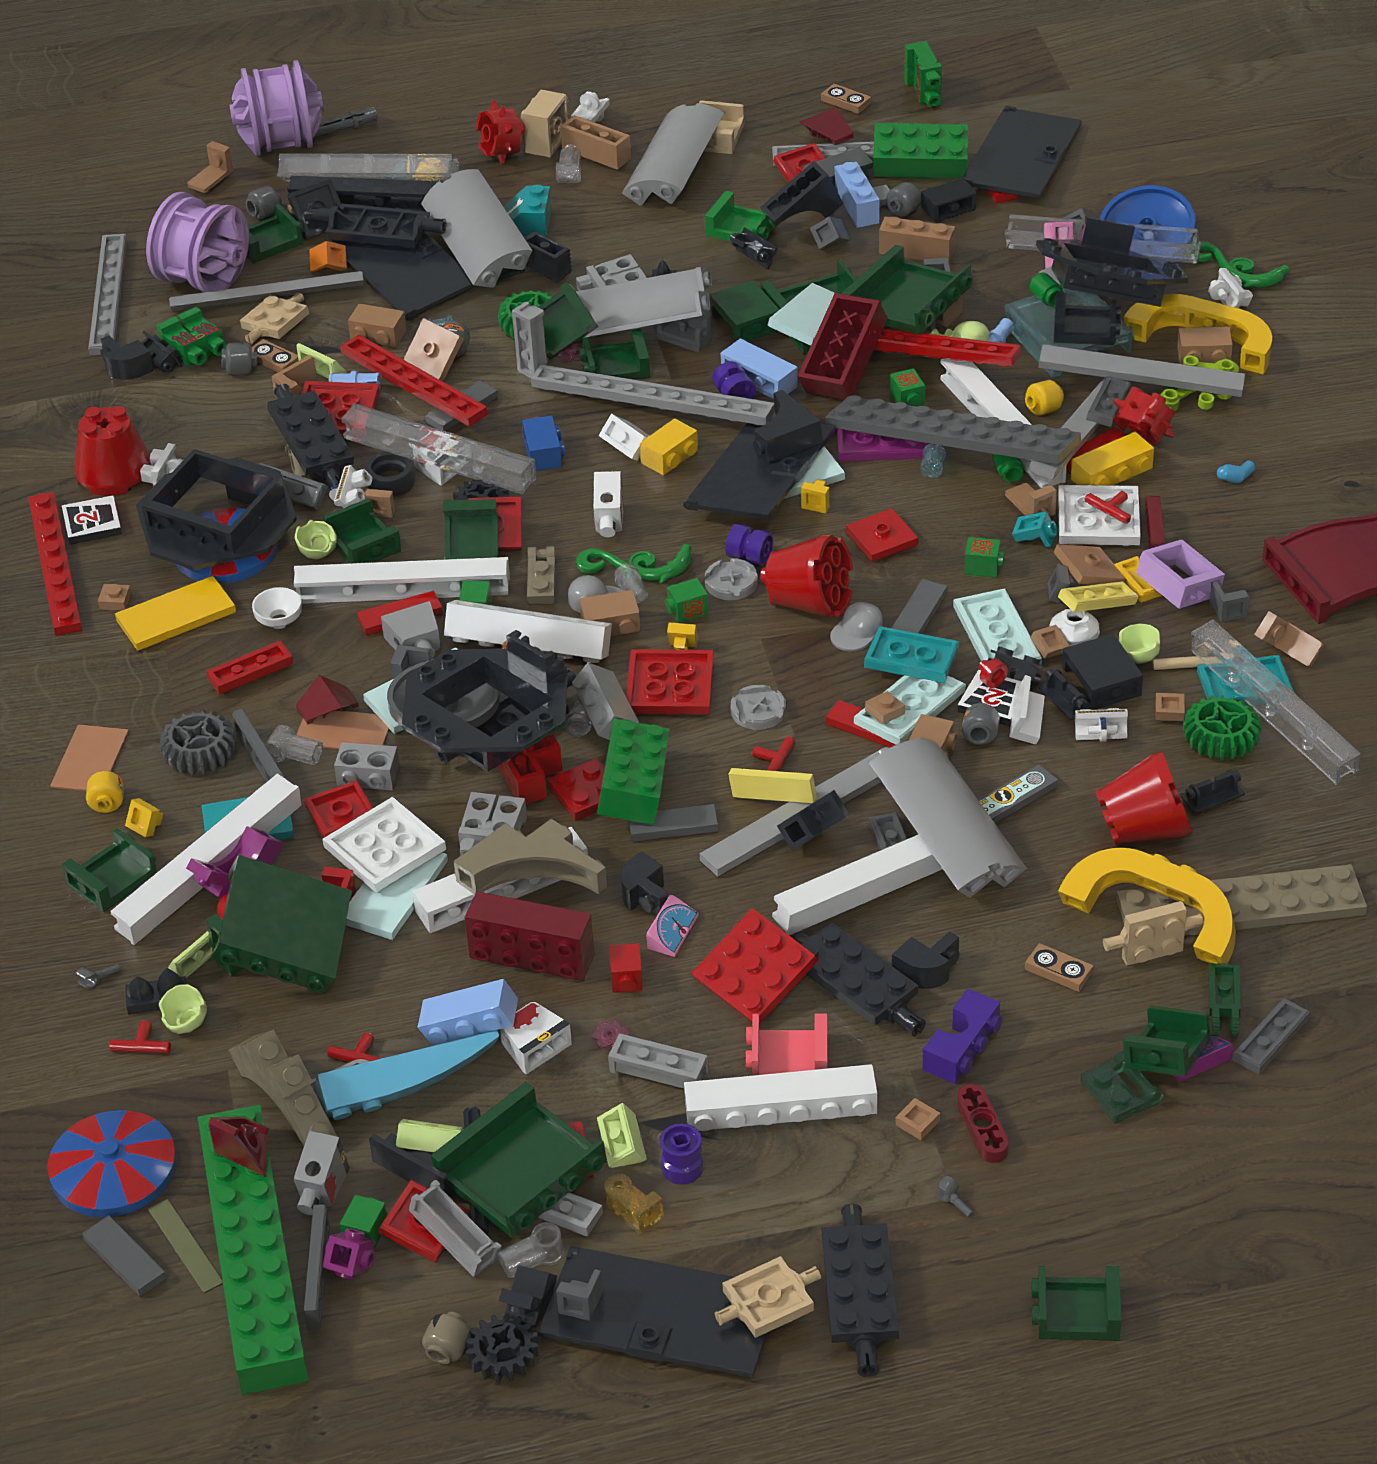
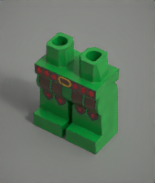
M927 41L906 44L904 82L907 86H914L920 105L927 104L928 107H933L941 104L942 65L937 63V59Z
M197 307L179 314L178 318L174 316L156 325L158 337L165 343L164 346L170 345L179 354L177 358L183 360V364L187 367L192 364L200 366L206 363L207 357L213 354L221 356V350L226 348L221 329L202 317L201 310Z

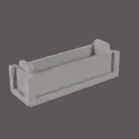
M524 302L512 310L517 370L531 378L540 365L548 364L543 325L544 311L536 306H530L528 302Z
M620 1033L608 1056L611 1073L621 1072L684 1088V1082L701 1081L702 1076H706L708 1073L707 1055Z
M437 1180L433 1181L430 1188L422 1194L418 1195L416 1193L412 1196L409 1211L473 1277L498 1260L501 1245L498 1242L494 1243L440 1188V1183Z

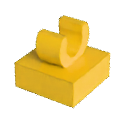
M816 479L814 484L804 482L801 487V508L824 514L827 513L830 508L829 487H826L827 481Z
M668 624V639L670 645H674V649L688 650V647H697L698 634L696 625Z
M140 798L132 799L125 826L144 837H150L154 835L155 827L161 825L164 814L162 812L159 813V809Z

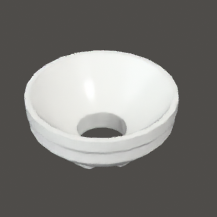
M283 587L271 588L261 592L252 603L253 613L257 621L263 625L274 627V629L285 628L286 625L295 621L302 609V602L298 593ZM276 615H285L282 618L272 619Z
M1065 609L1055 615L1050 622V626L1057 625L1070 646L1099 637V623L1087 611L1073 612L1071 609ZM1068 618H1082V620L1073 622Z

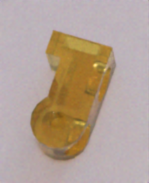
M613 1174L605 1180L604 1189L606 1191V1204L608 1208L638 1234H642L664 1217L662 1197L654 1191L646 1196L632 1185V1180L625 1174Z

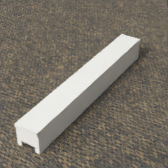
M941 359V364L946 368V374L941 375V381L971 413L979 417H997L999 420H1017L1023 422V424H1030L972 361ZM1021 458L1024 470L1041 488L1066 482V465L1053 480L1030 472V463L1033 460Z
M508 557L294 566V588L296 587V592L300 596L302 603L399 600L434 591L437 598L460 597L463 581H490L491 596L508 595L510 580Z
M279 774L272 777L111 910V915L117 919V924L114 925L115 930L130 940L131 944L135 945L203 888L194 880L195 874L186 869L191 858L208 863L221 861L236 847L246 826L268 833L302 805L299 787L293 785Z
M918 834L775 895L774 901L778 904V910L772 913V917L786 934L792 935L940 871L943 868Z

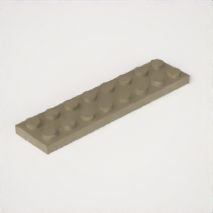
M1352 864L1210 880L1225 895L1232 912L1236 930L1363 916L1367 912V905ZM1146 888L1117 891V903L1123 923L1125 915L1179 902ZM1184 904L1187 909L1186 917L1201 914L1197 909ZM1203 926L1188 929L1184 936L1199 935Z

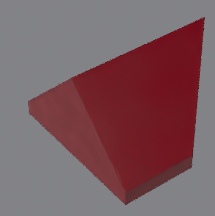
M838 107L800 121L809 130L811 136L817 134V138L825 137L826 142L832 140L833 145L854 138L852 130Z
M319 675L297 702L296 708L306 723L310 724L313 723L312 719L322 715V718H325V714L335 710L342 712L345 706L351 705L353 708H357L359 705L347 686Z
M245 1116L210 1117L208 1124L214 1152L266 1177L267 1136L270 1128Z

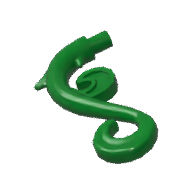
M1201 241L1193 243L1187 250L1190 260L1201 263L1210 261L1212 254H1202L1200 252H1212L1220 267L1226 268L1232 276H1238L1244 288L1274 286L1283 281L1284 276L1290 272L1287 265H1282L1280 268H1274L1268 273L1252 275L1251 273L1254 272V262L1252 260L1240 257L1228 262L1222 252L1210 242Z
M688 544L682 545L681 551L676 554L674 560L658 568H654L656 557L648 551L637 552L630 557L629 562H626L606 551L590 548L582 551L577 556L576 566L582 573L595 574L605 568V559L629 576L646 581H659L662 584L666 580L682 574L688 568L692 560V547ZM592 558H603L597 563L588 562Z

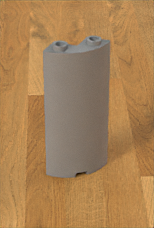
M697 103L695 106L684 104L672 109L662 121L622 194L638 205H643L651 192L672 204L683 190L724 112L715 107Z
M477 169L458 171L450 174L451 178L443 183L440 181L436 183L426 194L421 204L426 212H430L431 218L446 219V230L441 235L472 284L475 286L494 287L503 268L523 270L532 249L480 171Z
M696 267V269L576 291L599 326L584 337L705 315L707 310H710L709 286H712L710 271H707L706 267Z
M920 737L897 744L891 748L884 747L868 762L958 891L971 898L991 880H995L1003 887H1006L1027 869L937 742Z

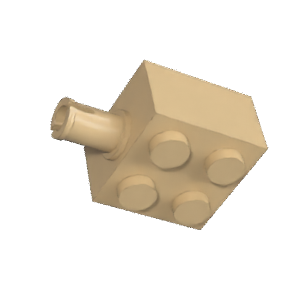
M540 90L532 98L527 108L522 111L520 120L523 121L525 126V133L522 135V141L525 143V153L551 157L562 143L560 126L568 120L567 104L569 100L566 94Z

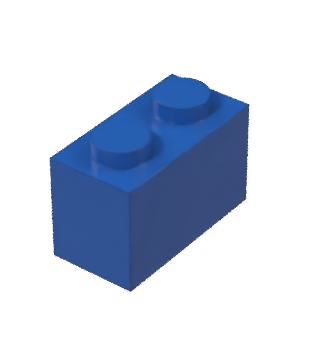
M545 416L522 420L523 438L531 471L562 467L561 456H565V446L563 441H559L561 440L560 426L554 425L553 417Z

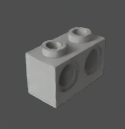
M346 742L341 743L334 764L337 786L357 780L361 788L392 791L400 768L397 746Z

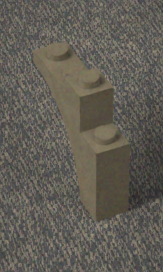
M553 819L544 823L527 837L521 831L515 830L505 823L454 860L456 882L474 895L477 891L484 892L506 882L527 878H553L570 881L582 885L597 894L607 889L606 868L599 860H594L585 854L578 846H574L573 835L570 829L560 825Z
M274 1029L254 1035L228 1049L241 1076L254 1081L270 1096L291 1124L303 1146L309 1131L337 1137L310 1085L313 1081L299 1054L288 1057Z

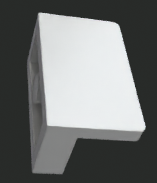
M613 414L610 415L599 434L605 441L636 461L640 458V442L649 437L647 433L631 422Z
M1025 675L1014 694L1009 737L1036 745L1040 739L1045 696L1029 691L1031 677Z

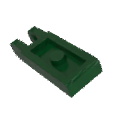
M1208 963L1211 1034L1219 1035L1221 1030L1219 1018L1221 1016L1231 1017V1036H1239V1017L1241 1015L1240 964Z

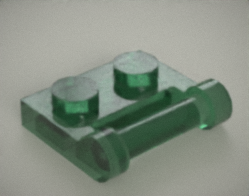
M1124 1051L1118 1053L1113 1060L1081 1073L1080 1082L1115 1124L1156 1106L1163 1099V1093L1159 1088L1152 1086L1139 1070L1125 1068ZM1124 1071L1143 1095L1136 1097L1118 1073Z

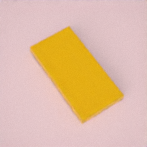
M210 576L117 612L115 617L136 650L139 651L236 612V608L215 577Z

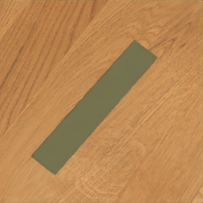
M166 1199L148 1208V1211L202 1292L204 1293L222 1284V1279L169 1200Z

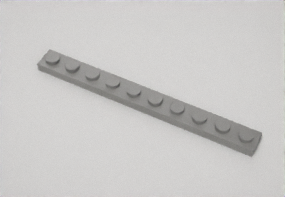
M540 365L531 377L532 387L544 390H554L568 394L589 396L591 398H602L615 402L620 401L640 406L644 405L728 419L730 421L752 423L754 425H766L775 412V404L772 402L547 365Z

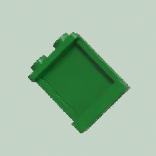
M725 191L705 215L706 236L730 241V236L733 233H742L744 227L766 240L771 230L776 227L762 211L734 205V193Z

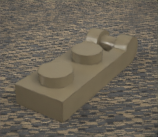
M547 546L546 549L528 547V605L555 604V546Z

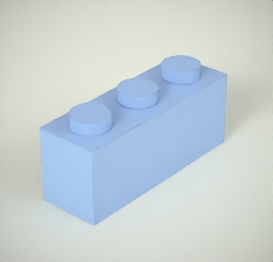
M846 162L842 165L834 166L835 188L856 227L878 224L879 198L857 162Z
M742 339L737 340L721 352V364L728 361L737 362L754 383L756 390L773 399V393L783 390L789 394L798 387L797 366Z
M501 979L424 999L418 1029L431 1046L508 1028L514 1025L518 997L507 982Z

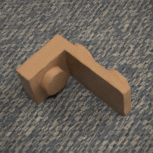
M214 141L206 145L210 165L188 181V187L206 193L233 172L230 147Z
M309 355L272 376L273 389L280 384L284 389L283 384H288L293 395H299V386L304 384L305 381L315 378L317 375L314 357Z
M1023 483L1005 491V496L1025 516L1047 511L1049 517L1056 514L1057 490L1052 485L1035 491L1028 483Z
M1268 611L1254 634L1308 667L1312 666L1324 646V643L1270 611Z

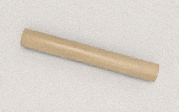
M1237 654L1153 659L1152 666L1153 670L1193 668L1202 664L1237 660Z

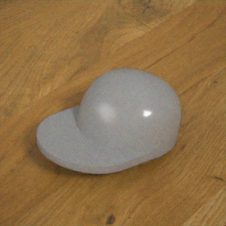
M584 575L576 578L571 583L568 589V601L570 607L580 613V598L621 592L623 590L614 586H605L595 576Z
M857 602L850 605L843 615V620L831 631L832 644L840 650L849 652L866 648L872 643L878 627H883L881 611L877 606L868 602Z

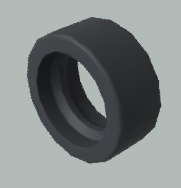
M398 451L377 453L365 464V470L373 478L371 485L368 486L369 489L392 491L393 496L410 490L414 485V464L412 459L405 453ZM389 470L402 472L391 477L379 476L380 473Z

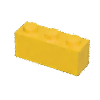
M1133 432L1073 458L1071 480L1076 485H1116L1152 469L1154 447L1139 434Z

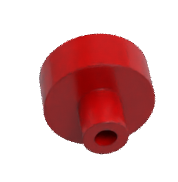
M997 658L990 661L983 660L979 664V669L981 670L980 680L989 688L999 686L1008 674L1007 665Z

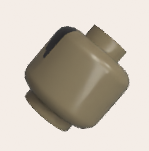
M448 1312L447 1314L435 1315L431 1319L422 1339L426 1355L439 1364H449L459 1360L466 1349V1339L471 1338L470 1328L465 1323L464 1317L458 1313Z

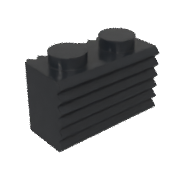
M964 178L921 191V208L936 223L938 220L941 222L942 219L945 220L955 215L966 214L976 209V190Z
M535 231L524 238L532 249L526 267H530V269L540 273V275L544 274V276H547V278L554 282L561 280L571 273L570 249Z

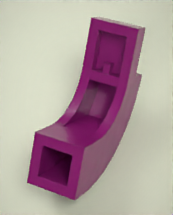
M246 826L238 844L227 857L215 863L191 858L186 869L195 874L194 880L199 885L216 896L223 897L229 892L231 882L228 880L229 871L238 855L272 865L284 843L263 830Z

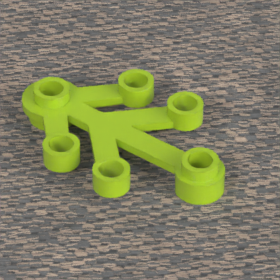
M1188 355L1183 359V365L1239 372L1238 365L1229 359L1219 360L1216 363L1199 362L1198 358L1192 355ZM1182 388L1177 390L1166 389L1160 395L1166 399L1165 404L1176 411L1179 407L1180 399L1196 390ZM1201 391L1198 406L1205 410L1211 409L1214 403V396L1210 392ZM1217 394L1220 399L1224 400L1232 397L1230 395Z

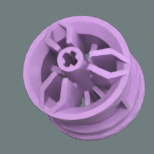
M298 60L293 61V67L290 71L287 64H283L282 67L252 69L253 76L247 74L246 68H241V79L236 83L232 95V102L234 103L229 105L233 125H236L239 135L254 154L260 156V149L264 145L266 152L283 147H301V140L306 142L308 148L313 147L312 139L317 134L322 120L320 113L324 112L321 91H317L315 82Z
M176 192L170 195L156 211L148 232L146 256L151 273L155 278L164 282L182 283L188 280L194 288L201 290L203 293L228 289L238 278L247 256L249 229L246 217L235 206L215 204L207 207L201 199L195 198L186 192Z

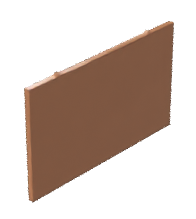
M335 710L325 714V718H322V715L313 718V723L307 724L303 718L293 745L338 750L342 742L384 745L389 728L376 714L340 712Z
M77 725L50 788L86 792L88 779L93 774L100 771H112L129 730Z

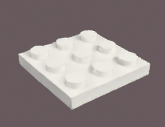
M1059 485V544L1140 545L1138 486ZM1120 491L1126 492L1128 499L1117 508L1130 514L1131 520L1127 524L1122 523L1086 503L1085 496L1092 493L1108 502Z
M393 797L323 838L324 848L348 869L353 870V873L376 893L446 850L445 841Z

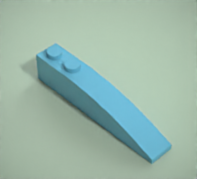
M498 1030L317 1074L314 1084L319 1102L327 1117H333L334 1120L347 1118L352 1115L351 1112L361 1109L364 1112L378 1110L382 1107V1104L422 1090L465 1067L495 1045L499 1037Z

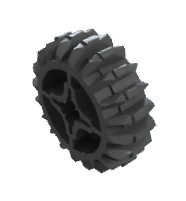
M205 710L201 713L192 711V714L189 715L182 713L180 719L172 718V723L165 725V730L161 732L160 750L166 764L171 766L172 770L178 769L181 774L189 771L192 776L196 772H201L204 775L205 771L211 770L215 772L216 766L224 767L225 761L231 760L232 754L235 753V741L237 739L230 721L225 719L224 715L217 716L215 711L209 714Z

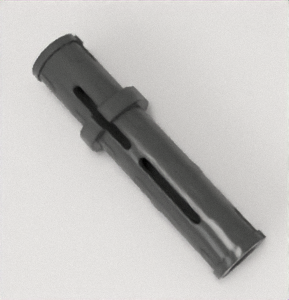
M374 106L356 112L351 110L349 114L321 121L318 132L313 139L350 127L355 129L361 124L377 121L376 110Z

